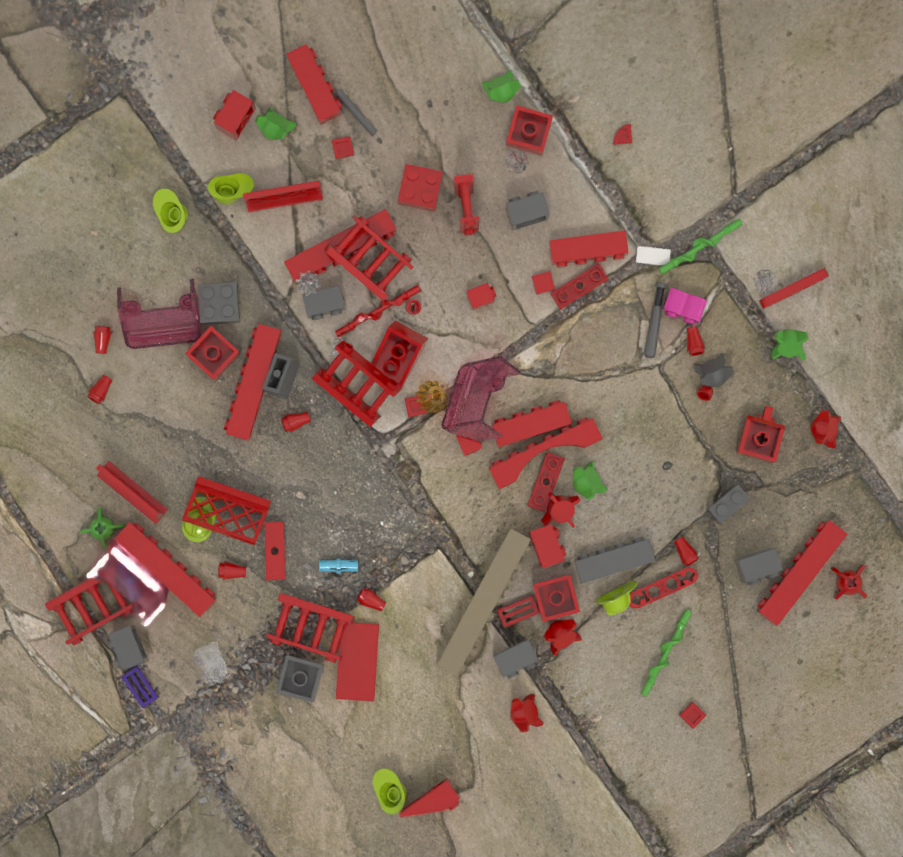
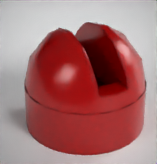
M416 299L408 301L405 306L407 313L410 315L418 314L421 311V303ZM411 303H414L413 312H411Z
M701 385L697 391V397L703 401L711 400L713 388Z

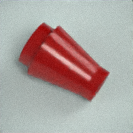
M95 326L93 331L95 353L107 354L112 334L110 327Z
M698 327L687 328V352H689L690 356L704 354L706 347Z
M102 375L88 390L89 394L87 397L97 404H101L102 401L104 402L112 379Z
M307 411L285 414V417L281 418L285 432H293L311 422Z
M684 537L674 542L681 562L686 567L699 560L697 551Z
M224 561V563L219 562L218 578H222V580L245 578L246 566Z
M363 587L356 599L360 603L359 605L380 612L386 605V601L382 600L369 588Z

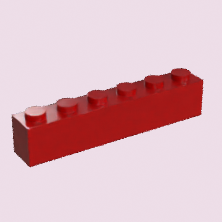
M386 209L366 219L369 222L367 226L385 241L395 236L394 233L397 232V229ZM355 225L284 261L295 284L300 283L301 285L308 282L310 276L314 274L319 276L327 271L326 268L331 265L334 267L339 266L340 264L327 254L324 248L328 244H331L333 247L335 244L338 245ZM362 228L343 250L344 253L342 255L346 258L349 256L352 258L371 234ZM376 241V242L372 245L371 248L377 246V245H378V243H377L378 241Z
M258 324L257 328L254 327L251 336L254 341L252 346H248L246 357L249 358L247 364H243L240 375H243L241 383H237L235 389L237 398L236 401H232L230 406L231 418L226 420L224 426L226 435L250 441L264 394L262 387L276 353L282 334L281 330Z
M830 520L822 521L816 528L817 534L814 538L809 537L804 544L806 547L802 553L798 552L792 560L794 564L791 568L787 567L782 572L781 576L783 578L779 583L775 582L769 590L771 594L768 598L764 597L758 604L759 610L757 612L773 625L778 626L848 535Z
M129 522L114 540L197 616L202 617L216 602L214 598L216 594L208 587L204 589L200 585L202 581L194 574L190 576L186 572L187 568L180 561L176 563L172 560L173 555L167 549L161 550L157 546L159 542L151 535L147 537L143 533L145 529L137 522L135 524Z

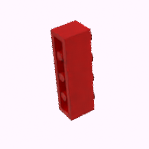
M307 44L287 53V59L320 124L322 125L340 116L342 106L338 98H333L331 93L334 90L329 81L325 82L323 76L326 74L321 64L317 66L314 60L317 56L313 48L309 49Z
M626 230L549 241L551 262L557 268L567 267L568 263L574 262L576 265H584L589 260H594L595 263L605 262L606 258L612 257L613 260L625 259V256L629 253Z
M560 400L549 403L550 407L542 409V406L530 409L531 413L525 415L523 412L513 414V418L506 420L505 417L494 420L495 424L491 425L498 448L571 425L572 422L565 402L560 403Z

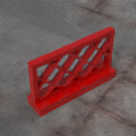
M320 181L244 193L243 199L247 205L248 213L322 201L323 196Z
M110 461L105 466L99 464L95 468L99 471L97 477L153 523L157 524L169 510Z
M198 476L182 521L255 545L265 518L268 515L271 501ZM197 492L204 494L207 500L198 504L195 498ZM221 500L224 502L225 507L216 510L213 502ZM210 504L213 512L204 515L200 507ZM239 506L244 512L235 516L231 508ZM198 509L201 517L196 519L188 517L189 512ZM228 510L231 518L222 521L218 513ZM254 512L262 514L261 519L255 522L252 521L249 515ZM216 515L219 523L211 525L206 518ZM246 516L250 524L240 527L237 519ZM234 521L237 529L233 531L227 530L225 524ZM252 527L255 532L253 539L245 536L243 531Z

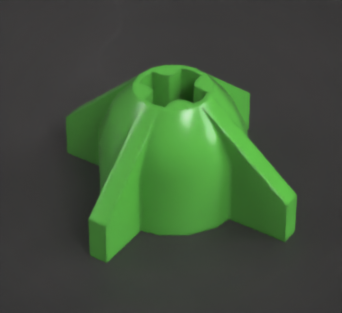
M511 70L491 81L482 82L484 90L488 92L489 99L500 103L510 101L521 87L519 80H513L514 76Z
M272 107L268 108L265 116L258 115L255 120L264 137L269 140L284 139L286 133L294 130L296 122L288 121L282 115L275 113Z
M786 329L775 333L777 345L771 352L772 359L782 355L784 357L798 356L801 360H806L802 343L808 340V333L793 329Z
M593 461L586 464L584 469L580 466L573 469V487L586 499L590 500L595 497V493L602 494L608 490L601 483V479L595 471Z
M98 508V517L91 521L89 529L80 530V533H90L94 539L101 541L103 552H108L107 540L114 536L116 529L125 528V524L115 525L110 518L103 516L102 508Z

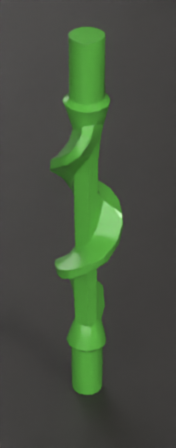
M737 219L729 225H725L720 232L709 239L699 238L695 240L691 250L670 259L668 263L658 268V270L663 275L669 270L676 268L683 261L692 262L698 251L706 246L714 247L724 235L731 234L732 231L742 226L741 220Z
M685 609L679 622H677V629L670 642H665L661 645L662 657L656 667L650 668L649 677L646 679V683L640 692L641 695L648 696L652 686L655 685L656 677L661 668L670 665L667 657L674 644L681 642L683 630L686 628V624L692 614L691 611Z

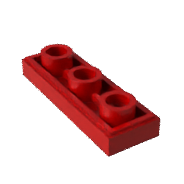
M598 263L556 289L550 295L561 310L608 281L609 278ZM581 283L583 288L577 289L576 284Z
M549 452L546 453L528 502V507L546 512L551 498L549 493H553L565 458ZM544 479H548L550 481V484L548 486H545L543 484Z
M264 522L266 580H286L284 522ZM275 547L279 550L277 555L272 554V549Z

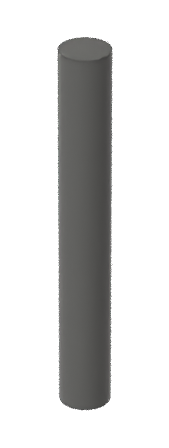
M341 89L334 93L371 136L378 132Z

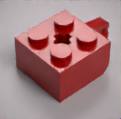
M765 406L763 414H758L757 418L749 415L746 416L736 454L769 463L776 462L785 425L774 423L775 418H771L773 407ZM763 435L762 439H765V442L759 444V440L756 437Z

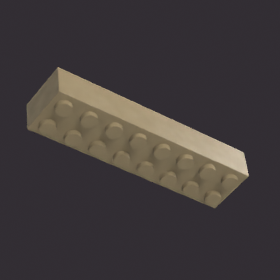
M511 528L509 529L436 666L456 677L458 674L462 675L467 667L465 661L468 656L472 658L477 648L474 646L476 640L479 639L481 641L486 630L483 628L486 622L491 623L495 615L492 612L495 605L500 606L505 597L502 595L505 588L509 589L514 580L511 578L513 572H518L523 563L520 561L522 555H527L532 547V544L529 543L531 539Z

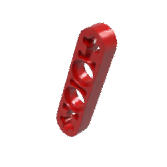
M823 268L764 297L759 302L762 308L765 309L826 279L829 275L826 269Z
M690 567L684 568L630 593V601L634 599V594L637 597L642 596V590H645V595L649 601L646 602L644 598L639 601V605L630 602V606L632 608H641L695 583L698 578L696 570ZM686 571L689 573L693 572L692 581L685 579L682 581L684 585L681 586L680 580L676 575L680 574L681 578L686 575ZM670 578L675 579L677 582L676 588L672 590L666 587V581ZM652 586H656L659 589V595L654 598L648 593Z

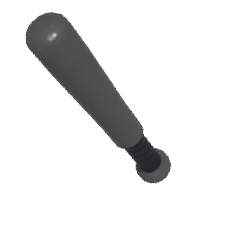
M656 282L655 285L657 288L655 304L652 307L644 356L647 358H654L656 355L663 308L664 289L667 288L666 283Z

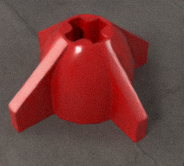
M822 410L810 427L816 443H824L828 448L835 449L837 447L835 438L841 416L831 417L829 410Z
M550 492L551 500L548 504L547 512L541 519L542 523L545 526L553 520L558 523L568 521L571 527L574 528L575 525L571 518L575 513L574 505L581 501L578 495L570 497L563 495L554 496Z
M864 564L856 572L852 570L840 572L835 567L831 568L838 576L836 586L839 592L834 596V599L838 600L843 594L854 595L857 593L864 599L867 597L861 590L863 581L860 574L866 567Z
M573 619L554 621L543 635L546 642H551L550 650L553 655H557L560 649L568 647L574 641L582 640L580 634L574 631L577 624Z
M534 693L527 695L523 701L520 698L512 699L510 718L521 733L528 732L529 725L539 727L544 724L538 717V709L534 703Z

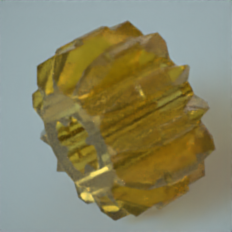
M427 381L420 385V391L416 392V395L419 396L416 402H421L420 409L425 408L426 413H437L440 409H444L446 407L444 403L449 400L445 397L448 392L443 391L444 385H439L438 381Z

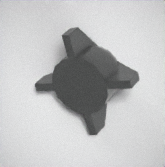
M720 354L717 359L709 360L703 364H694L695 372L701 376L702 385L719 387L734 374L732 366H725L726 359L724 354Z

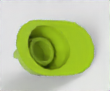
M244 173L218 176L213 178L208 184L209 193L215 200L225 205L236 202L238 198L243 197L244 193H250L254 188L253 179Z
M165 188L158 190L153 197L154 210L163 229L169 233H176L186 225L188 210L185 205L180 203L173 191Z
M196 497V500L199 504L206 501L207 498ZM210 504L200 507L204 515L213 512ZM198 509L189 512L188 517L196 519L201 517ZM216 515L206 518L209 524L214 525ZM182 522L184 536L190 541L202 542L212 532L211 530Z
M637 581L627 582L610 592L600 595L595 599V603L602 604L609 616L625 611L631 602L629 592L637 586Z
M387 768L378 770L373 776L372 783L379 804L386 813L397 814L402 810L407 800V789L400 783L398 776L392 770Z

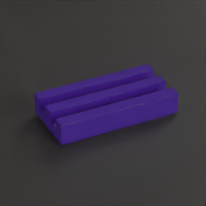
M139 666L134 667L121 676L142 709L159 698ZM134 672H137L139 677L142 679V681L152 694V698L149 697V695L147 694V692L135 676ZM128 676H131L147 701L145 703L127 678Z

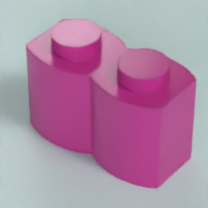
M671 288L663 311L666 312L665 315L674 319L677 316L684 318L683 322L687 324H699L707 300Z

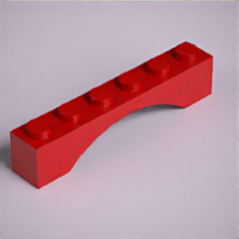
M585 417L577 421V426L571 428L569 425L561 429V434L555 437L553 434L542 438L544 442L538 445L534 442L526 446V451L519 453L517 450L508 455L509 459L503 462L499 459L491 463L492 467L489 468V471L498 490L516 482L525 465L545 450L559 446L586 448L601 441L603 438L594 419L588 420Z

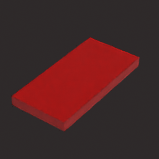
M348 623L344 627L339 643V656L343 658L342 661L338 660L336 699L374 702L379 624Z

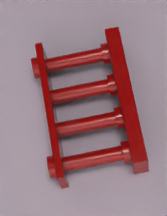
M473 174L454 176V196L461 198L464 217L460 218L459 231L464 233V236L474 235L475 231H479L480 219L479 216L473 217L470 194L474 192Z
M354 214L352 218L357 222L338 245L335 244L333 247L331 244H328L324 250L384 301L388 297V294L385 292L386 286L405 265L412 270L414 267L410 263L412 259L404 252L402 255L367 226L369 222L364 217L360 216L358 218ZM364 228L371 236L352 258L349 257L347 259L342 255L344 253L343 250ZM376 241H379L385 249L366 270L361 271L357 268L358 261ZM390 253L394 254L399 259L395 266L381 282L375 283L372 281V274Z
M342 340L334 348L339 354L327 370L321 368L315 373L312 380L371 428L381 417L377 410L389 395L395 397L402 388L398 386L395 380L388 378L354 350L350 343ZM346 358L354 366L342 382H339L333 377V373ZM361 370L369 378L357 394H354L347 386ZM376 382L384 390L375 402L368 406L363 402L362 398Z
M115 566L104 570L44 604L48 611L54 610V612H57L71 638L65 641L66 645L72 643L75 646L84 641L82 637L121 615L127 617L134 613L133 609L137 607L136 604L132 603L128 606L114 580V575L118 574ZM103 581L105 584H108L122 609L111 615L97 590L99 588L97 585ZM86 591L91 593L105 618L97 624H94L80 599L82 598L80 594ZM68 601L74 602L88 628L77 634L64 610V603Z
M279 593L278 601L282 602L283 608L275 634L266 635V638L271 639L270 643L280 646L281 643L311 651L325 656L324 660L336 663V660L342 661L343 657L336 655L344 627L348 623L353 624L355 616ZM294 605L300 607L301 614L293 640L291 641L281 637L290 608L292 609ZM313 611L319 613V621L311 646L300 644V640L308 615ZM332 617L337 619L336 623L338 624L330 650L326 652L319 650L318 647L326 621Z

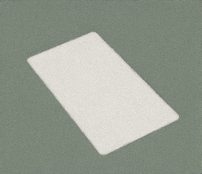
M638 246L636 263L665 265L670 261L671 250Z

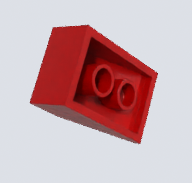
M395 320L388 327L371 364L388 378L395 380L398 386L402 388L429 338Z
M446 778L403 808L399 815L400 817L441 812L447 809L451 811L460 805V795L448 778Z

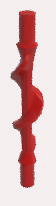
M419 285L404 291L400 296L391 301L381 300L380 307L368 314H357L352 322H347L345 326L335 331L337 337L339 338L353 331L357 325L368 319L379 320L384 310L393 305L401 306L404 301L421 292Z

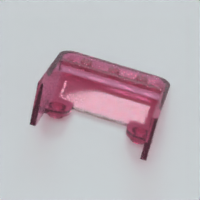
M190 279V294L182 295L179 298V306L142 310L140 303L137 301H124L121 287L117 288V310L127 347L140 349L193 343L201 337L199 304L194 279Z
M502 356L462 365L455 379L442 421V428L448 433L478 442L501 438L502 434L483 421L491 393L497 392L504 387L506 377L520 375L521 371Z
M111 540L88 568L87 577L89 579L90 577L96 581H103L105 579L132 603L133 613L138 618H143L142 625L144 627L167 604L168 588L115 540Z

